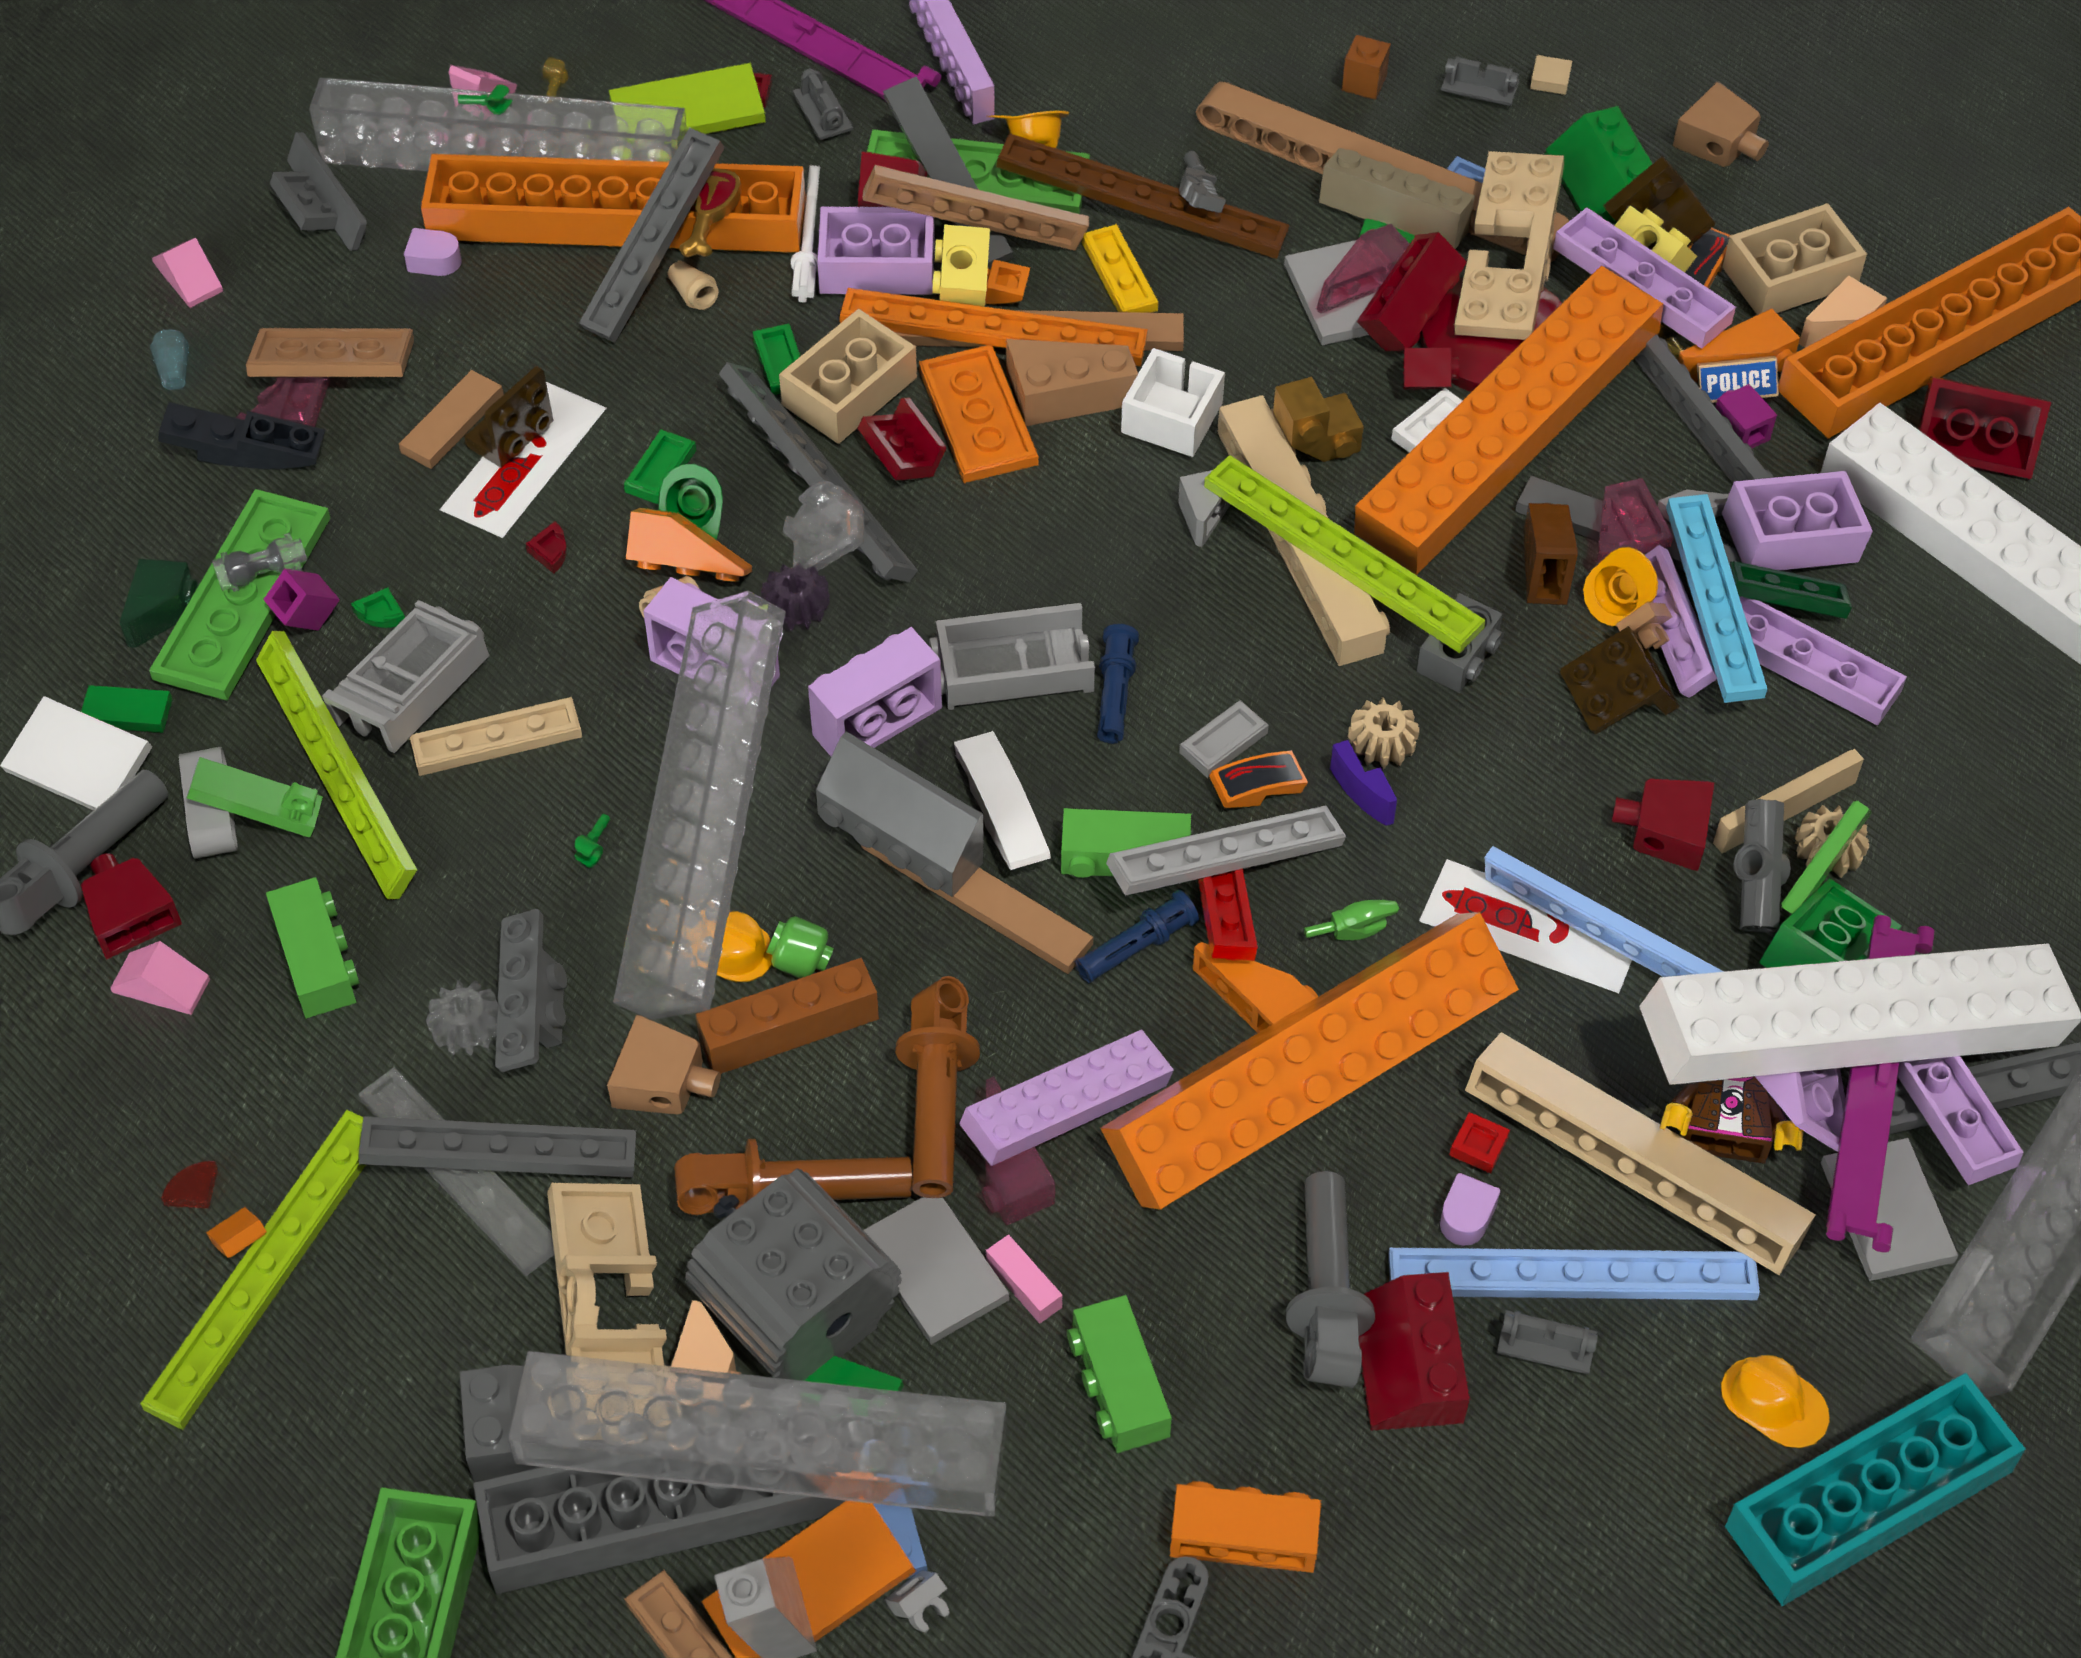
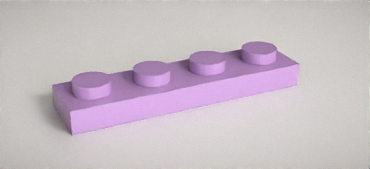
M1658 545L1645 556L1653 565L1658 580L1657 595L1652 602L1665 603L1672 615L1671 619L1661 625L1670 640L1661 648L1679 692L1690 698L1717 678L1702 628L1670 553L1666 548Z

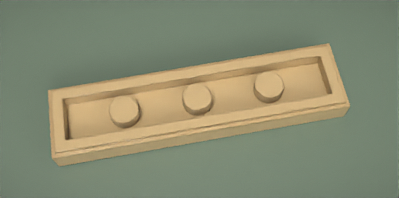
M569 697L412 734L410 740L419 776L581 738L582 733L573 699Z
M1855 749L1849 750L1758 799L1783 802L1785 821L1855 784L1864 759ZM1745 806L1720 818L1713 844L1722 854L1744 842Z

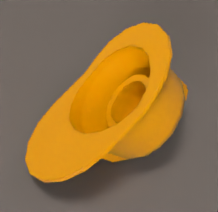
M1046 111L1021 116L987 115V117L1005 118L1011 134L1056 148L1057 142L1060 139L1061 118L1068 116L1069 112Z
M1620 547L1614 550L1594 567L1586 577L1583 592L1584 600L1590 613L1599 622L1609 626H1616L1618 622L1645 603L1654 600L1658 589L1656 571L1650 560L1642 552L1632 547Z
M738 911L698 913L688 918L679 927L675 937L676 950L684 961L727 980L750 982L762 977L772 966V955L766 953L771 938L767 932L759 927L756 920L745 913Z
M1773 1355L1749 1357L1734 1363L1726 1371L1721 1383L1722 1398L1726 1406L1739 1419L1745 1421L1772 1441L1785 1447L1804 1448L1814 1445L1825 1435L1829 1425V1408L1822 1394L1809 1382L1801 1378L1796 1373L1794 1367L1784 1359Z

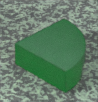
M388 587L351 603L354 614L361 621L371 626L392 628L396 627L405 618L404 613Z

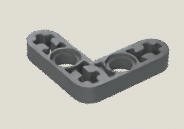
M1184 1556L1175 1559L1169 1564L1132 1658H1196L1184 1653L1207 1592L1209 1576L1207 1568L1201 1561L1194 1557ZM1187 1572L1194 1575V1583L1196 1585L1190 1584L1184 1596V1604L1175 1600L1179 1588V1580L1177 1578L1182 1579ZM1163 1614H1175L1183 1621L1184 1627L1177 1635H1164L1156 1627L1157 1619Z

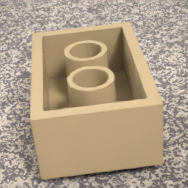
M1827 203L1731 235L1722 268L1755 313L1759 315L1771 308L1778 313L1829 296L1848 276L1860 281L1867 253Z
M857 309L779 374L782 405L839 444L858 428L863 416L874 415L917 378L916 346L862 310Z

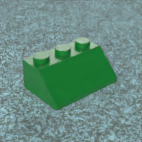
M1618 106L1584 114L1545 150V155L1564 156L1561 183L1577 211L1580 213L1585 208H1588L1611 224H1616L1617 222L1609 215L1603 205L1653 164Z

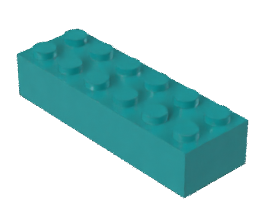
M1964 1373L1734 1504L1725 1528L1779 1603L1784 1606L2013 1472L2026 1449L1968 1374Z

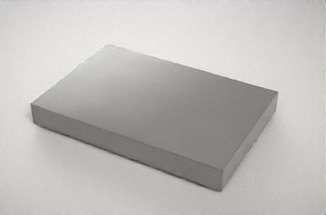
M1356 240L1285 256L1284 266L1321 345L1369 335L1357 323V320L1379 288Z
M1908 1138L1891 1141L1887 1145L1876 1223H1886L1893 1227L1891 1250L1884 1253L1875 1251L1872 1248L1873 1238L1849 1232L1869 1281L1955 1263L1958 1257V1253ZM1837 1153L1825 1155L1821 1161L1831 1190Z
M922 1197L863 1230L901 1270L902 1274L900 1277L902 1281L898 1285L900 1289L897 1296L930 1345L1009 1301V1292L943 1197Z

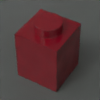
M1404 348L1403 389H1450L1451 380H1458L1459 357H1451V348Z

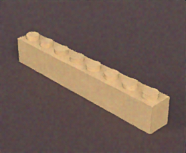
M1261 395L1219 407L1218 435L1228 454L1328 518L1323 497L1319 493L1315 494L1311 486V478L1305 465L1300 466L1296 458L1295 448L1290 446L1287 438L1284 436L1273 414V409L1269 408L1264 396ZM1268 529L1338 665H1346L1384 653L1386 636L1390 634V626L1385 613L1378 612L1374 604V597Z
M1501 1032L1475 1062L1465 1091L1733 1249L1747 1255L1774 1273L1780 1275L1801 1246L1816 1214L1667 1128L1665 1130L1660 1129L1659 1123Z

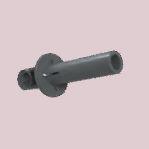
M141 770L51 847L34 839L22 841L16 848L19 863L0 878V931L7 935L25 932L55 904L71 908L79 903L82 899V890L76 876L89 866L96 857L102 855L168 798L167 788L160 778L151 771Z
M1322 1171L1311 1174L1305 1180L1308 1291L1297 1295L1290 1301L1286 1309V1321L1294 1333L1305 1339L1303 1365L1305 1380L1353 1388L1358 1381L1362 1363L1359 1336L1368 1331L1373 1325L1375 1309L1367 1296L1350 1289L1345 1180L1337 1173Z

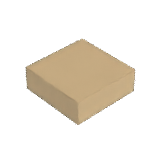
M1537 55L1530 89L1566 95L1572 61Z

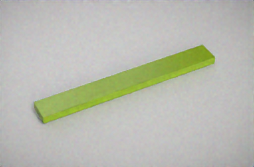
M1229 455L1205 477V488L1456 652L1460 653L1484 629L1485 619L1233 456Z
M272 631L256 661L387 899H400L415 875L417 868L285 631Z
M349 1110L345 1111L264 1228L267 1231L265 1235L253 1242L140 1403L144 1411L182 1430L185 1428L366 1166V1164H359L362 1116Z

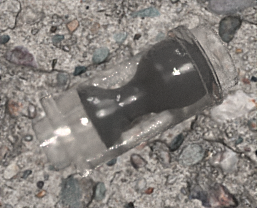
M286 533L284 537L271 541L266 550L253 554L244 551H234L227 555V552L220 553L221 558L212 560L221 590L232 589L233 592L239 591V587L250 585L258 574L268 571H275L281 574L284 568L302 571L300 563L308 560L301 539L292 540L291 534Z

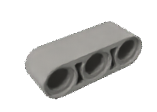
M222 747L179 754L187 831L194 859L238 851L234 813L186 798L199 757L227 765Z

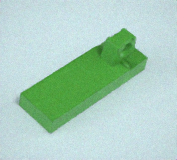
M199 757L186 798L310 838L315 828L323 797L317 795V789H311L295 782L291 786Z

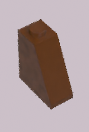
M1529 503L1524 525L1527 603L1567 605L1578 555L1569 505Z

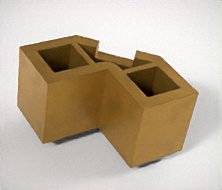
M1312 377L1275 387L1273 414L1291 447L1324 462L1336 458H1346L1354 453L1361 452L1364 426L1346 393L1323 398Z

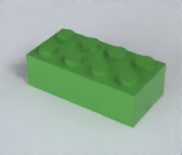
M388 1488L380 1489L336 1658L451 1657L481 1535V1524L476 1500Z

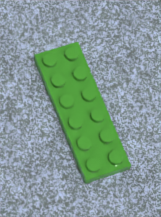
M872 130L867 152L918 161L904 133ZM951 138L978 190L1080 214L1083 195L997 168V159L1004 144ZM1065 151L1090 159V154Z
M255 489L149 671L152 680L227 701L276 615L263 600L284 568L301 571L330 520L328 508ZM274 546H278L285 566L283 569L272 566L256 570L250 579L237 583L228 578L225 565L229 559L238 556L253 559L266 555Z

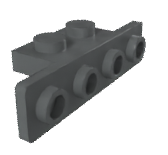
M296 132L287 159L294 172H273L270 181L271 187L301 230L335 229L350 251H357L362 237L366 233L367 221L365 217L361 214L305 133Z
M538 909L509 916L501 921L495 1067L501 1072L538 1062L539 1042L546 1048L562 1044V1029L566 1022L563 995L564 988L567 985V976L563 966L542 949L544 915Z

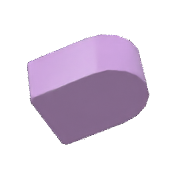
M412 229L404 252L408 272L446 276L458 270L461 265V253L458 240L454 235L444 231Z
M1458 1173L1444 1202L1440 1220L1441 1232L1446 1239L1462 1246L1478 1242L1485 1234L1496 1209L1500 1189Z

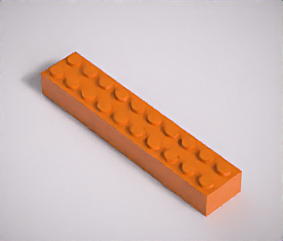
M431 154L421 204L424 226L428 230L451 233L458 241L623 246L670 162ZM716 163L714 168L729 170L740 177L742 191L740 200L728 216L710 225L706 243L713 250L799 252L806 199L803 166ZM694 204L669 248H680V245L691 237L696 222V206Z
M2067 207L1787 357L1778 383V392L1829 439L1849 428L1877 404L1881 403L1886 407L1927 385L1930 376L1940 378L2080 301L2081 216L2070 207Z
M1601 265L1355 505L1354 534L1417 575L1646 347V343L1653 336L1659 334L1664 303Z
M1481 913L1456 914L1102 1126L1100 1129L1140 1206L1162 1209L1519 989Z

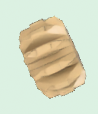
M1382 697L1378 705L1366 700L1362 710H1355L1351 717V726L1348 728V739L1353 744L1352 748L1357 756L1365 755L1364 760L1367 766L1373 761H1378L1382 768L1385 769L1389 761L1400 766L1405 756H1412L1416 748V740L1419 736L1418 723L1414 722L1413 710L1402 711L1400 700L1393 705H1389L1384 697Z
M1822 805L1816 814L1808 812L1803 818L1801 826L1797 828L1795 834V844L1798 845L1796 850L1797 858L1807 859V866L1844 816L1841 806H1838L1834 812H1830ZM1867 825L1862 826L1831 870L1840 878L1847 873L1848 869L1856 871L1861 865L1863 856L1867 854L1869 849V839L1866 838L1868 833Z

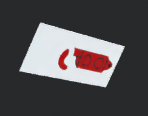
M546 382L554 420L550 423L547 430L539 433L524 447L518 456L513 457L502 468L482 457L440 510L503 538L606 410V407Z
M1446 859L1421 915L1420 922L1436 927L1456 914L1480 912L1500 951L1610 991L1620 992L1632 962L1630 958L1487 881L1484 872Z

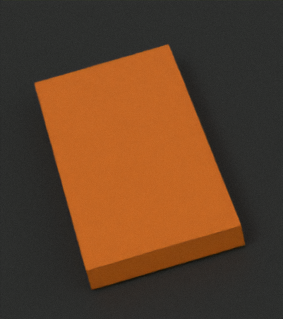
M986 345L919 361L920 375L963 483L1038 465V454L993 346Z
M863 1489L764 1557H791L793 1559L815 1642L917 1571ZM718 1590L702 1600L703 1605L736 1658H761L727 1624Z

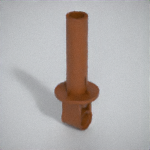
M952 976L940 978L912 998L911 1031L903 1034L896 1042L897 1058L906 1066L917 1070L912 1190L915 1194L926 1198H941L953 1192L957 1071L971 1067L980 1057L979 1042L973 1036L966 1033L967 1006L969 1003L967 990L958 979Z
M747 1139L745 1153H692L681 1157L674 1167L677 1202L679 1208L685 1213L701 1215L714 1213L713 1208L718 1203V1200L724 1195L732 1194L740 1201L736 1208L738 1209L781 1175L790 1174L795 1169L806 1171L833 1200L910 1198L912 1192L911 1161L909 1157L765 1161L759 1158L756 1139Z

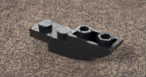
M169 402L159 429L158 441L197 450L198 461L244 468L285 469L316 464L325 436V429L247 411L245 420Z

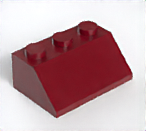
M1930 376L1918 430L1968 466L2032 479L2051 402L2036 397Z
M1449 1272L1402 1275L1365 1293L1364 1295L1371 1300L1375 1309L1373 1325L1368 1331L1359 1336V1347L1362 1353L1361 1368L1371 1431L1464 1424L1470 1398Z

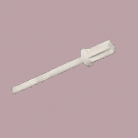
M811 165L809 166L802 247L801 251L795 253L791 258V267L794 270L791 294L792 296L799 297L798 302L802 303L806 302V297H814L816 272L818 271V256L812 251L820 166Z

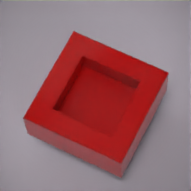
M1469 1112L1451 1147L1450 1156L1491 1174L1509 1138L1510 1129Z

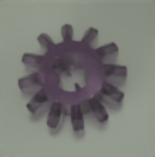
M800 561L795 568H788L782 563L780 573L769 571L767 582L763 583L761 588V597L764 600L763 610L766 613V617H772L776 627L788 623L791 631L798 624H802L809 629L811 620L822 621L824 610L828 609L830 604L828 582L825 580V576L818 575L815 566L804 570Z

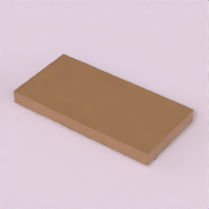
M261 328L246 363L247 376L403 377L414 343L413 329Z

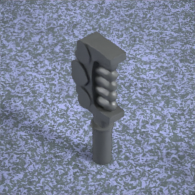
M1187 152L1184 156L1187 168L1180 181V195L1193 207L1221 213L1226 199L1219 197L1215 190L1216 176L1206 173L1196 152Z

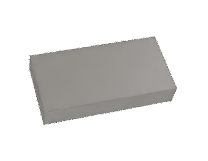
M1239 700L1182 742L1179 753L1208 778L1212 770L1226 765L1268 734L1269 725Z

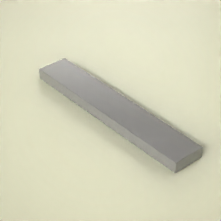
M1325 805L1110 853L1106 864L1126 896L1343 845L1346 835Z

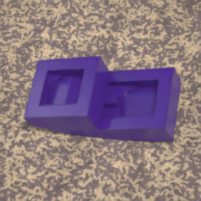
M1349 740L1333 744L1330 770L1343 790L1372 818L1385 826L1394 824L1397 798L1381 767L1365 772Z

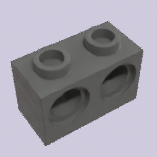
M1461 593L1458 594L1455 600L1485 619L1484 629L1460 653L1432 635H1429L1420 647L1417 673L1458 693L1461 692L1468 680L1474 682L1478 678L1484 666L1485 660L1483 659L1488 652L1494 654L1497 651L1504 636V632L1500 631L1503 614Z

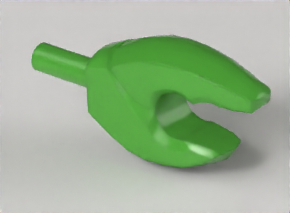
M1391 900L1355 902L1342 910L1332 912L1331 922L1304 927V934L1306 938L1333 932L1335 938L1339 940L1355 941L1364 939L1383 930L1387 924L1385 917L1398 913L1399 907L1396 901Z

